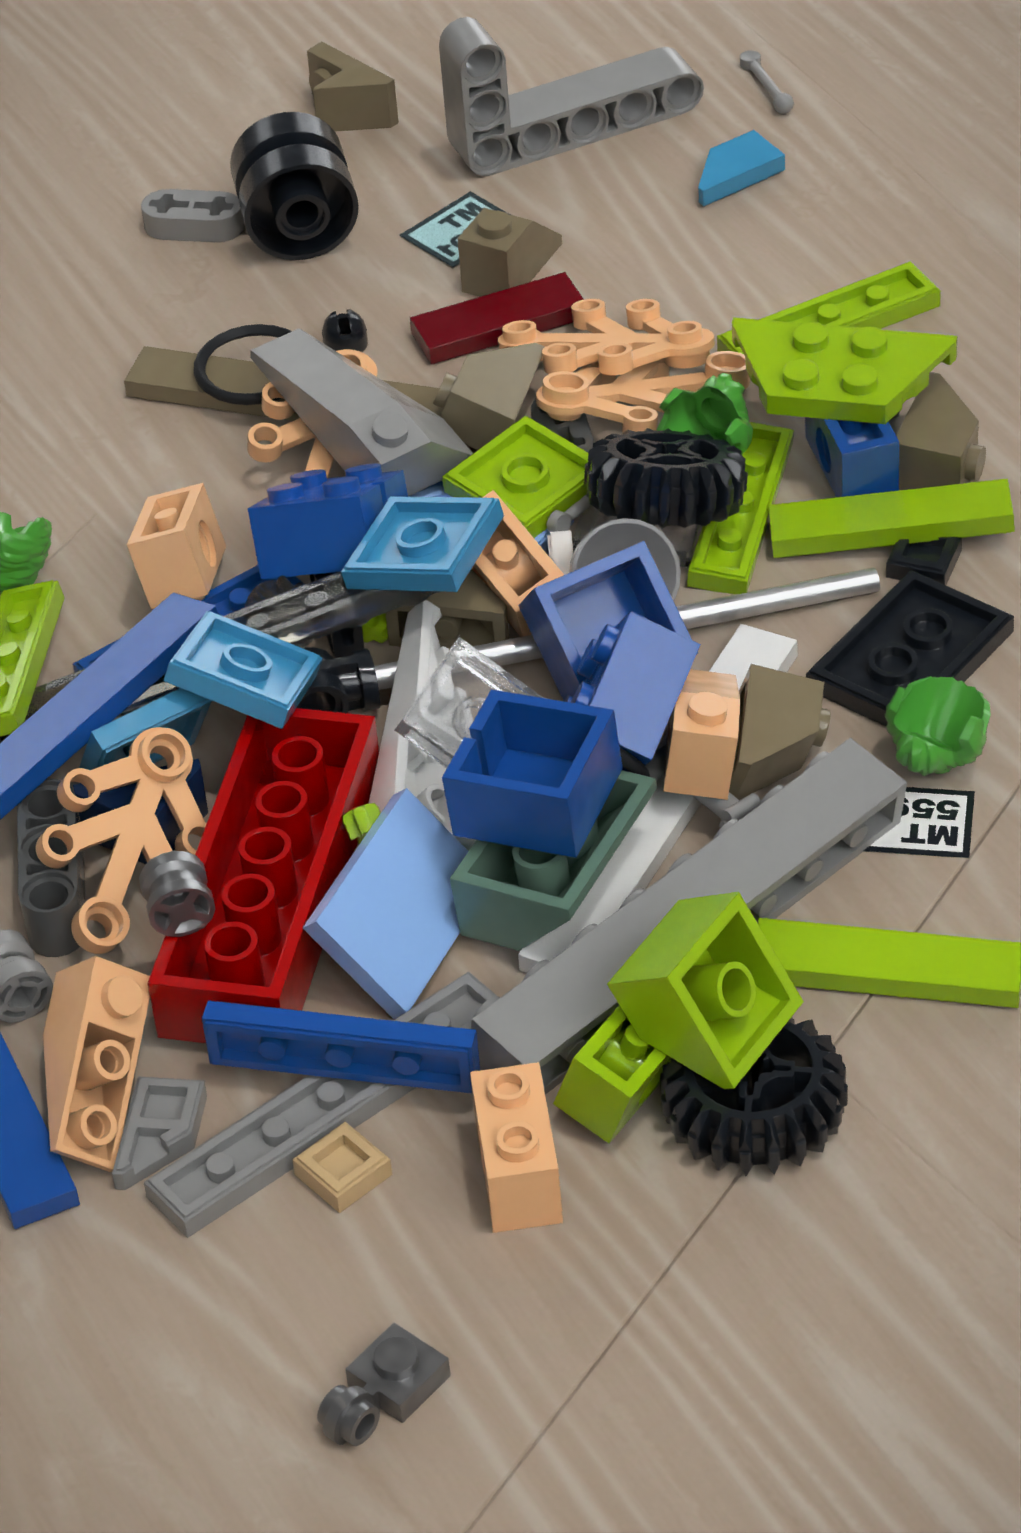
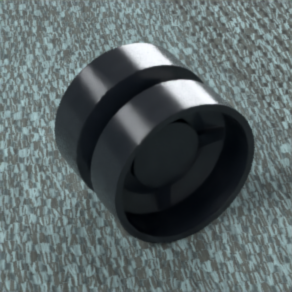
M282 112L255 122L239 137L231 153V175L247 232L252 241L261 250L281 259L305 260L331 251L346 239L356 223L359 204L340 140L330 125L320 118L307 113Z

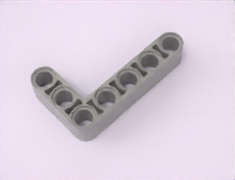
M470 17L459 18L451 22L440 36L439 52L447 136L451 145L469 168L480 176H490L684 114L692 110L699 103L704 92L702 79L673 48L662 47L508 95L504 52L476 19Z

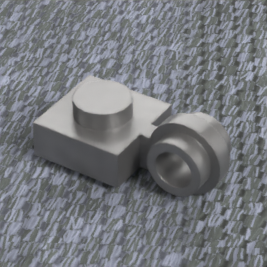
M394 1322L345 1369L349 1388L344 1385L334 1387L321 1402L317 1419L323 1425L325 1436L338 1445H344L346 1442L353 1446L361 1445L374 1432L379 1422L380 1409L401 1423L417 1410L451 1376L449 1358Z

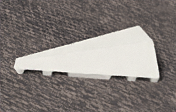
M423 598L407 615L369 804L375 803L382 812L394 794L407 788L452 834L442 776L463 738H471L469 731L471 720L463 693L456 690L452 691L447 671L455 662L451 649L444 646L440 647L435 629L436 623L442 617L440 608ZM454 836L468 851L476 841L475 839Z

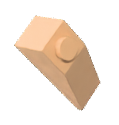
M690 669L669 718L663 792L728 800L739 734L740 695L736 675Z

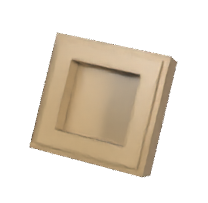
M346 1122L292 1159L295 1176L339 1213L392 1176L390 1158Z

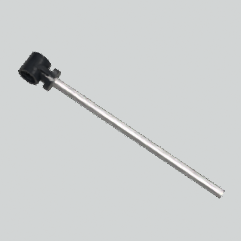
M870 568L676 607L686 628L691 629L878 592L880 590V581L877 570ZM528 635L452 650L455 663L447 673L448 676L543 657L533 636ZM305 647L303 649L318 654L323 659L317 677L297 708L348 713V711L362 709L363 712L379 709V690L393 687L398 661L374 666L368 648L352 651L350 656L333 659V656L326 650L316 647Z

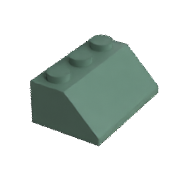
M624 770L621 771L577 858L476 840L450 877L460 935L520 951L523 947L525 948L570 921L656 791V778Z

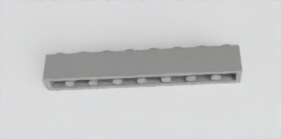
M852 738L846 740L830 753L822 752L815 756L801 775L786 786L778 785L772 788L763 797L759 806L740 820L732 819L726 822L718 830L712 841L693 855L687 853L679 857L669 868L667 874L646 890L639 888L632 892L624 900L619 910L599 925L590 924L575 937L571 946L550 961L542 960L535 964L527 972L520 984L501 998L494 996L485 1001L476 1011L471 1022V1029L477 1031L480 1069L487 1070L539 1062L544 1091L547 1094L564 1080L573 1057L619 1006L607 983L678 900L739 892L757 923L759 918L776 919L900 823L907 782Z

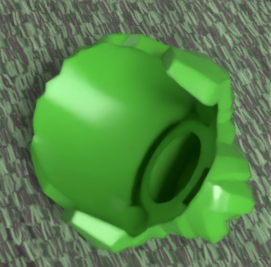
M721 373L717 377H710L706 380L703 387L696 392L673 388L667 393L659 408L664 411V416L657 430L669 428L672 431L678 432L690 430L692 434L697 435L709 434L713 439H724L731 446L741 450L743 454L750 446L753 436V427L750 424L748 410L742 396L745 388L741 383L734 381L731 374Z
M0 512V595L3 590L31 585L36 581L38 572L43 568L51 546L52 526L51 522L47 519L37 517L35 521H29L26 526L13 529L11 515Z
M932 676L909 683L906 689L898 686L886 707L885 718L888 722L886 726L887 732L892 736L893 743L896 744V760L904 767L907 766V770L918 772L923 776L931 773L944 774L957 766H964L975 762L976 758L982 755L991 716L989 701L975 687L967 686L963 681H957L953 677L936 678Z

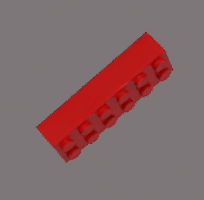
M296 708L284 728L281 729L247 715L195 854L205 867L208 881L206 886L211 890L215 904L213 918L203 929L193 934L181 937L165 935L147 983L158 1038L206 1043L202 1016L207 1001L302 1011L323 949L303 929V926L353 855L354 849H356L357 839L349 840L342 817L354 808L369 804L379 755L375 716Z

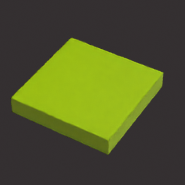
M525 415L443 475L444 492L452 497L482 498L494 490L533 538H535L547 529V520L552 512L556 510L564 512L586 495L587 484L584 483L585 464L588 463V452Z

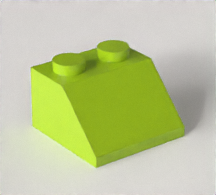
M739 892L678 900L607 983L642 1041L723 1089H733L737 1086L804 1002Z

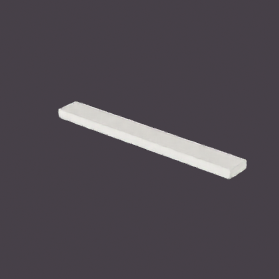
M740 624L709 672L736 675L738 689H740L750 664L787 672L798 656L797 640ZM668 733L656 750L667 744ZM664 776L656 780V791L571 920L525 948L523 947L518 954L519 971L527 973L538 962L552 960L571 946L581 930L590 924L599 925L618 911L624 900L632 892L639 888L646 889L701 805V802L692 795L663 792Z

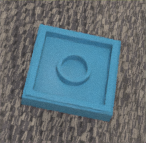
M390 496L341 571L346 588L457 592L504 517L499 498Z
M206 611L169 662L164 681L283 729L317 677L323 658L318 654L211 611Z
M179 688L91 731L79 768L92 770L128 757L133 741L139 734L150 728L162 727L176 730L186 738L189 745L194 744L212 700ZM157 753L150 754V759L153 763L164 759L163 756Z

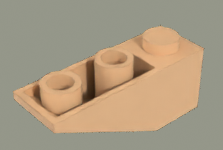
M98 956L56 972L43 1032L51 1152L108 1172L113 1171L124 1129L150 1000L147 984L150 978L149 975Z

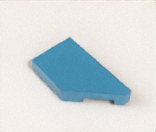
M755 130L711 148L698 186L699 203L702 206H706L784 171L785 154Z

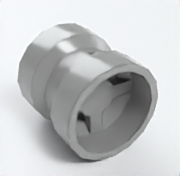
M0 930V1020L9 1023L21 1022L35 1016L44 1009L51 999L53 983L45 968L35 960L33 949L26 938L20 932L14 930Z

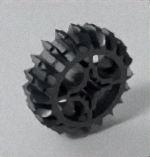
M646 428L644 431L639 432L627 430L622 435L610 434L605 439L593 443V448L588 452V463L585 464L584 483L587 484L586 496L589 498L591 506L600 510L606 516H617V519H637L652 525H660L662 528L666 526L686 528L688 525L693 524L706 526L711 521L722 522L728 519V516L739 512L740 506L743 505L744 492L747 491L748 472H745L746 459L742 456L741 450L731 446L724 439H713L709 434L697 435L692 434L690 430L678 432L672 431L669 428L666 430Z
M791 1017L733 1089L719 1087L673 1058L670 1063L667 1062L668 1064L663 1065V1073L660 1074L662 1113L666 1117V1123L671 1124V1132L675 1135L676 1143H688V1148L691 1150L694 1160L712 1155V1161L715 1163L718 1171L731 1162L738 1163L745 1176H747L753 1165L765 1164L775 1175L782 1160L787 1159L801 1167L807 1154L806 1150L823 1153L825 1143L828 1141V1135L838 1134L839 1126L842 1123L844 1106L848 1104V1085L845 1084L846 1067L842 1062V1055L836 1054V1048L832 1043L831 1035H818L813 1019L795 1024L794 1019Z

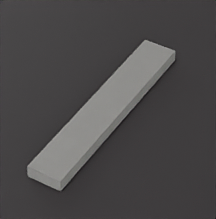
M467 972L393 1021L471 1029L472 1018L479 1007L485 1001L497 995L470 972ZM308 1075L144 1181L146 1196L188 1238L294 1168L292 1159L342 1123L346 1122L352 1128H355L416 1087Z

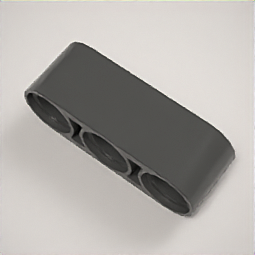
M46 779L17 805L18 896L29 944L37 954L45 957H61L74 952L80 947L73 937L71 924L75 913L86 902L84 850L79 851L71 862L62 868H50L44 865L36 854V842L48 827L54 824L70 826L80 822L78 812L67 810L59 802L57 788L61 780ZM49 838V847L53 852L60 855L67 854V847L61 839Z

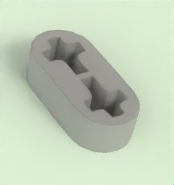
M163 189L150 193L141 202L144 229L149 236L155 239L225 242L236 238L244 230V218L238 196L229 192Z

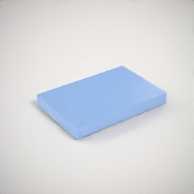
M407 788L391 797L303 926V929L394 1020L412 1008L460 933L450 877L468 853V850Z

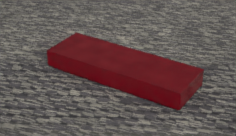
M562 272L410 317L411 334L430 364H435L498 345V338L503 334V326L513 321H532L540 332L573 323L571 306L577 301L584 300V298L566 272Z

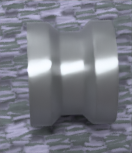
M185 851L162 853L151 859L142 868L139 876L140 887L143 897L147 900L146 908L150 925L158 933L174 937L186 936L203 929L212 920L215 912L214 899L211 890L206 886L208 881L204 864L196 855Z

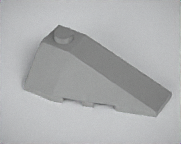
M300 328L251 350L250 358L344 471L354 466L372 463L381 464L382 472L403 470L407 493L410 496L442 481L443 475L473 454L442 417Z

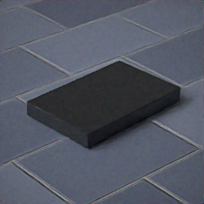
M910 570L806 673V678L824 682V698L886 727L888 724L885 718L886 707L898 686L906 689L909 683L930 676L936 678L953 677L957 681L965 682L1014 632V615Z

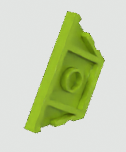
M733 317L732 342L735 348L741 347L745 356L746 371L752 383L759 387V398L767 414L886 424L902 410V405L906 400L916 397L929 385V373L939 363L943 362L951 365L957 358L958 336L882 330L876 327L833 326L817 322L796 323Z

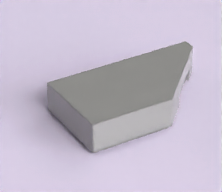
M137 1077L112 1172L115 1189L126 1190L195 1148L207 1099L205 1080Z

